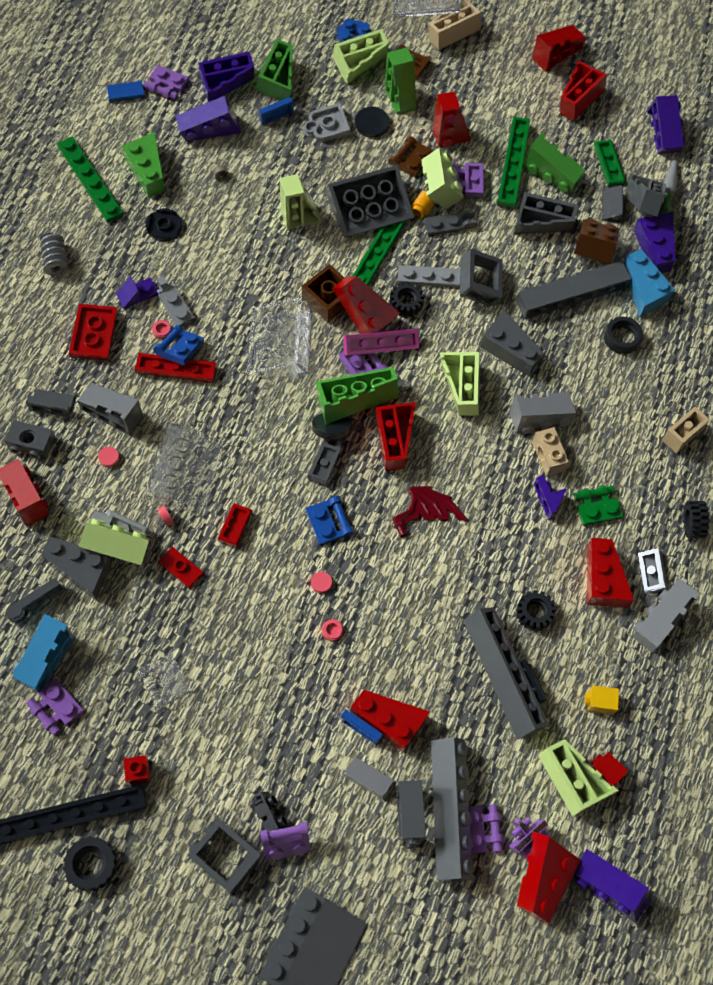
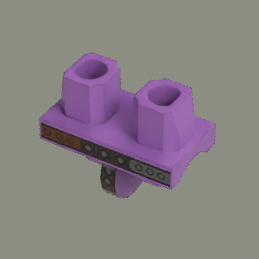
M528 817L523 822L518 818L513 821L516 828L511 834L515 838L520 833L521 835L508 846L512 852H516L524 859H527V854H531L532 849L530 844L533 840L531 839L532 831L551 837L546 828L548 823L544 819L542 821L537 819L533 824H531L532 821Z

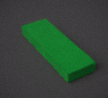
M612 140L595 141L593 145L607 187L625 185L626 181Z

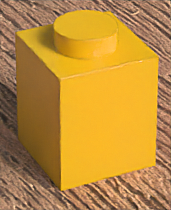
M592 685L589 692H585L584 704L588 705V712L614 715L618 711L619 689Z

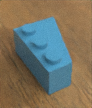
M639 249L626 256L623 264L631 277L628 288H630L639 317L669 302L675 289L643 250Z
M44 614L20 663L14 669L13 678L16 682L36 693L43 689L75 638L69 627Z

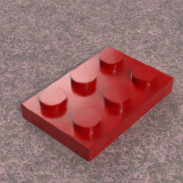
M90 304L78 305L68 352L69 357L109 361L118 315L117 307Z

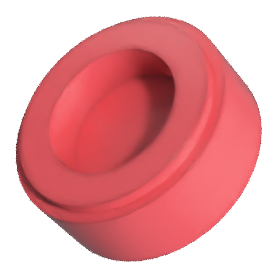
M165 320L157 321L152 326L153 335L158 339H165L171 333V325Z
M105 447L99 452L98 459L102 466L110 468L119 462V454L115 448Z
M165 505L158 508V512L166 526L174 524Z
M317 572L312 576L311 587L315 592L326 593L330 590L332 579L328 573Z
M328 620L322 626V635L328 641H337L343 635V626L338 620Z

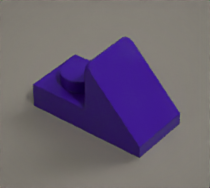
M129 277L116 295L123 309L155 297L158 293L151 277L138 283H134L132 277Z
M542 475L536 477L533 485L548 520H551L567 489L552 492L550 482L546 481L545 476Z

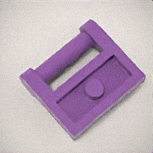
M344 352L339 354L340 361L351 375L374 371L362 354L349 356L344 355ZM375 353L366 354L376 367L374 370L388 368L385 364H382Z
M306 821L299 823L300 825L269 832L267 830L260 831L265 860H279L311 852Z

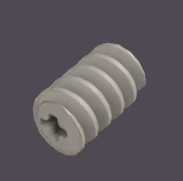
M53 233L41 235L40 245L44 272L50 276L58 275L68 267L64 237Z

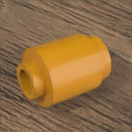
M421 191L411 206L413 215L418 216L420 219L424 216L426 217L436 203L426 195L427 191Z

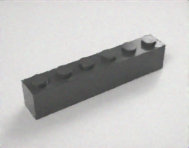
M622 261L611 262L603 267H594L586 272H577L566 278L561 277L549 283H541L536 287L524 288L518 292L516 303L524 319H528L627 289L631 277Z
M495 608L479 609L464 620L467 631L517 740L533 736L548 727L549 724Z
M456 737L431 740L437 881L443 882L473 880L474 872L471 853L473 841L470 835L469 770L466 759L468 748L465 740Z

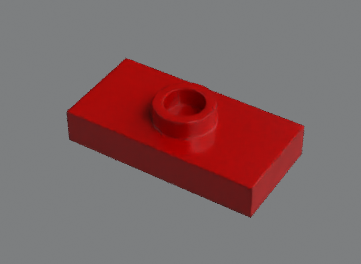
M233 503L217 538L218 542L237 548L253 510Z
M171 547L158 560V563L188 589L204 574L203 571L174 547Z

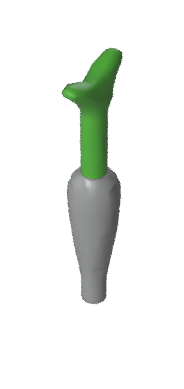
M676 160L671 161L670 169L664 180V183L667 185L662 209L659 214L672 212L669 210L671 197L676 194L678 180V161Z

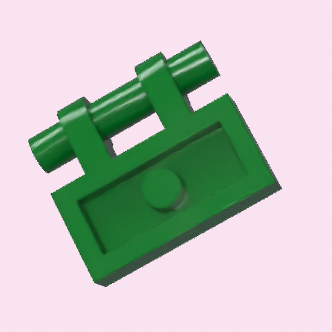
M602 485L592 490L588 488L581 489V492L573 494L575 501L583 500L584 504L577 507L583 526L621 519L623 517L618 499H609L608 494L615 493L613 485L607 487ZM600 496L601 501L591 502L590 498Z

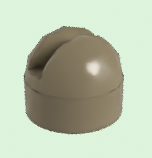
M218 165L214 168L213 173L217 181H221L218 173L221 176L224 175V180L228 179L229 172L225 166Z

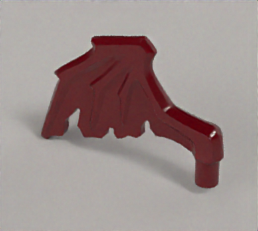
M411 486L408 493L411 495L412 500L408 510L393 517L394 527L397 529L400 537L407 536L405 525L410 521L418 520L419 514L425 521H434L435 517L440 521H448L450 516L446 511L448 510L455 515L457 520L468 521L467 517L451 500V496L433 490L432 486Z

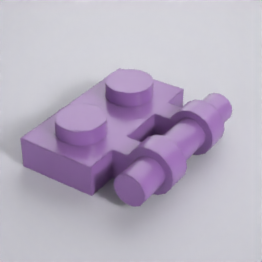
M157 65L149 77L152 82L145 81L144 88L148 89L151 93H159L164 98L176 100L178 93L174 91L181 93L188 83L189 77Z
M465 163L464 168H459V164H453L452 166L458 174L456 176L457 180L459 181L460 177H464V182L459 181L463 187L464 197H483V163Z
M56 678L38 692L43 698L41 702L37 703L34 698H30L26 702L30 708V713L34 717L37 716L43 723L42 727L46 731H50L53 736L61 731L56 725L60 720L68 726L84 712ZM48 706L56 713L52 717H49L44 711Z
M497 804L488 805L489 814L484 815L482 805L469 806V813L471 815L470 835L473 841L472 854L487 853V843H493L494 852L503 851L502 842H504L503 834L500 832L499 824L501 814L498 813ZM485 822H490L492 835L485 836Z

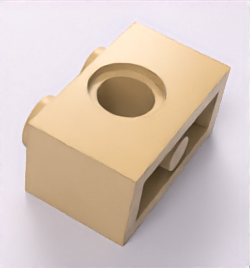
M694 407L667 430L662 441L677 454L704 430L710 419L698 408Z
M555 427L535 432L532 443L546 477L565 472L569 461Z

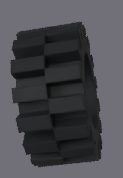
M404 281V285L401 282L398 283V287L395 285L390 292L389 300L390 305L403 314L404 318H406V315H409V318L413 314L416 316L418 311L421 312L424 303L423 290H419V285L414 287L413 282L408 285V281ZM404 295H409L414 299V302L404 304L399 299Z
M686 501L687 503H685L683 508V523L686 537L706 538L709 530L708 523H710L707 503L705 501Z
M534 590L533 593L531 591L527 592L519 600L516 616L520 619L519 623H523L526 629L529 627L531 631H535V629L541 631L552 623L556 615V607H554V600L550 601L551 596L549 594L546 597L544 596L545 592L541 591L539 594L538 590ZM532 604H538L543 608L544 615L540 618H534L529 614L528 607Z

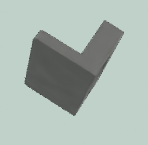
M36 389L34 396L28 395L26 404L30 411L69 417L74 396Z

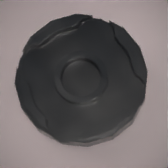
M370 106L358 111L355 116L354 125L361 135L376 138L387 132L390 119L383 109Z
M161 208L148 215L145 227L148 235L153 239L169 241L181 233L183 228L182 219L176 211Z
M321 413L312 420V431L323 439L332 437V439L337 440L346 437L351 432L352 422L348 416L325 424Z

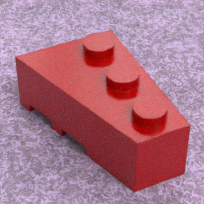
M573 24L539 34L536 37L532 60L546 72L582 50L586 36Z
M455 91L437 94L433 132L438 147H449L452 144L471 141Z
M357 276L346 277L332 288L360 334L379 332L401 314Z
M416 402L376 407L375 420L385 471L405 469Z
M591 538L587 545V605L629 608L634 599L613 539Z
M363 690L350 707L351 713L382 733L384 739L402 752L408 747L431 713L430 711L367 690Z
M532 831L531 839H533L531 854H527L528 868L526 876L522 877L516 906L533 918L549 924L578 867L580 859L551 837Z

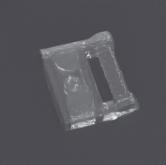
M172 653L140 668L136 672L138 677L142 678L154 702L152 705L155 711L191 693ZM154 671H156L167 693L162 698L150 676Z

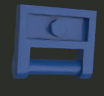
M175 325L171 329V333L161 343H158L153 348V351L162 358L184 366L202 347L204 337L185 331L181 326ZM176 338L180 339L170 350L167 349Z
M334 496L327 501L305 508L320 546L355 533L343 511L340 496ZM328 508H334L342 530H336Z

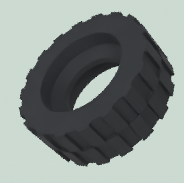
M88 836V838H81L79 841L74 842L71 848L66 851L67 854L63 860V871L66 873L65 877L78 889L96 891L99 888L105 887L116 873V853L111 845L99 837ZM88 852H95L102 859L100 871L92 876L84 875L79 869L81 857Z

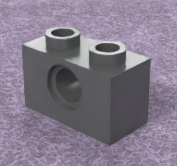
M13 420L5 443L12 453L21 454L23 452L34 459H40L41 457L48 458L56 437L52 429Z

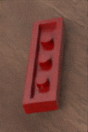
M138 353L135 373L213 383L217 366L216 362L190 359L183 366L158 355Z

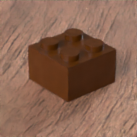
M583 219L574 254L611 263L620 228L613 224L605 225L598 223L594 219Z
M330 264L301 286L302 299L327 322L345 309L332 289L345 277Z

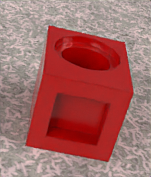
M609 751L604 756L599 754L591 762L592 768L595 771L598 770L602 774L601 777L611 787L615 786L628 772Z
M146 755L123 759L125 782L128 786L151 782L150 764Z

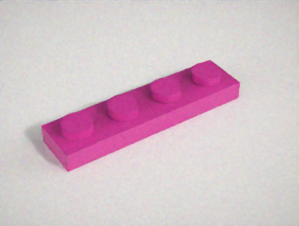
M419 329L343 335L344 355L418 349Z

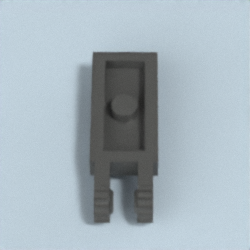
M473 210L424 218V225L428 236L475 228L478 223L476 219L462 222L464 219H471L475 216Z
M327 437L322 442L308 473V480L327 485L341 453L345 437L338 439L336 446L330 445V442L333 440L332 437Z
M53 578L20 599L10 608L8 607L7 611H5L6 617L13 622L23 619L25 612L37 610L42 605V601L47 598L49 600L54 599L63 588L58 580Z

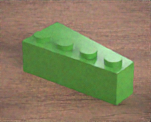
M393 367L316 381L317 398L325 424L399 398L398 377Z

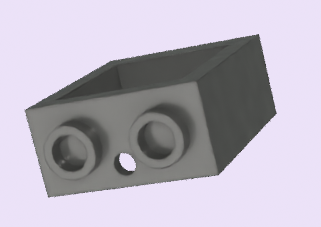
M470 248L460 260V296L487 306H494L502 299L503 260ZM474 265L490 270V287L474 282Z
M422 780L399 781L396 788L400 845L405 844L407 849L419 848V845L423 844L426 838Z
M218 819L216 822L212 821L204 830L206 834L200 841L197 839L190 846L188 857L232 895L262 856L224 822ZM220 829L249 853L248 857L228 881H225L198 857Z

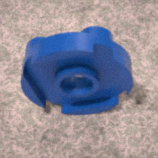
M350 18L345 19L337 30V38L339 42H343L370 33V25L366 22ZM351 33H357V35H355V37H352Z

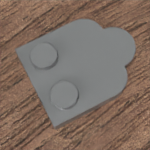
M341 103L312 111L309 114V121L303 127V132L306 136L315 137L319 142H327L351 134Z

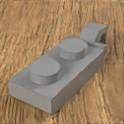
M164 276L157 278L156 283L160 288L157 290L158 298L174 324L182 326L194 320V316L173 283L168 285Z
M95 510L92 518L104 521L105 524L125 527L126 531L132 533L134 531L145 533L146 537L150 530L149 527L111 510H107V513Z

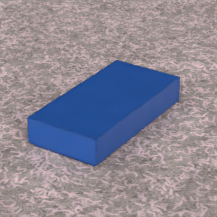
M142 81L107 85L109 103L145 98Z
M288 97L259 109L260 123L265 125L293 113V100Z
M347 709L344 710L341 715V721L375 745H378L383 734Z

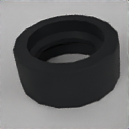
M616 317L607 325L604 333L605 344L615 353L629 354L639 346L643 335L642 328L632 318ZM618 327L627 328L634 334V340L631 343H621L613 337L612 331Z

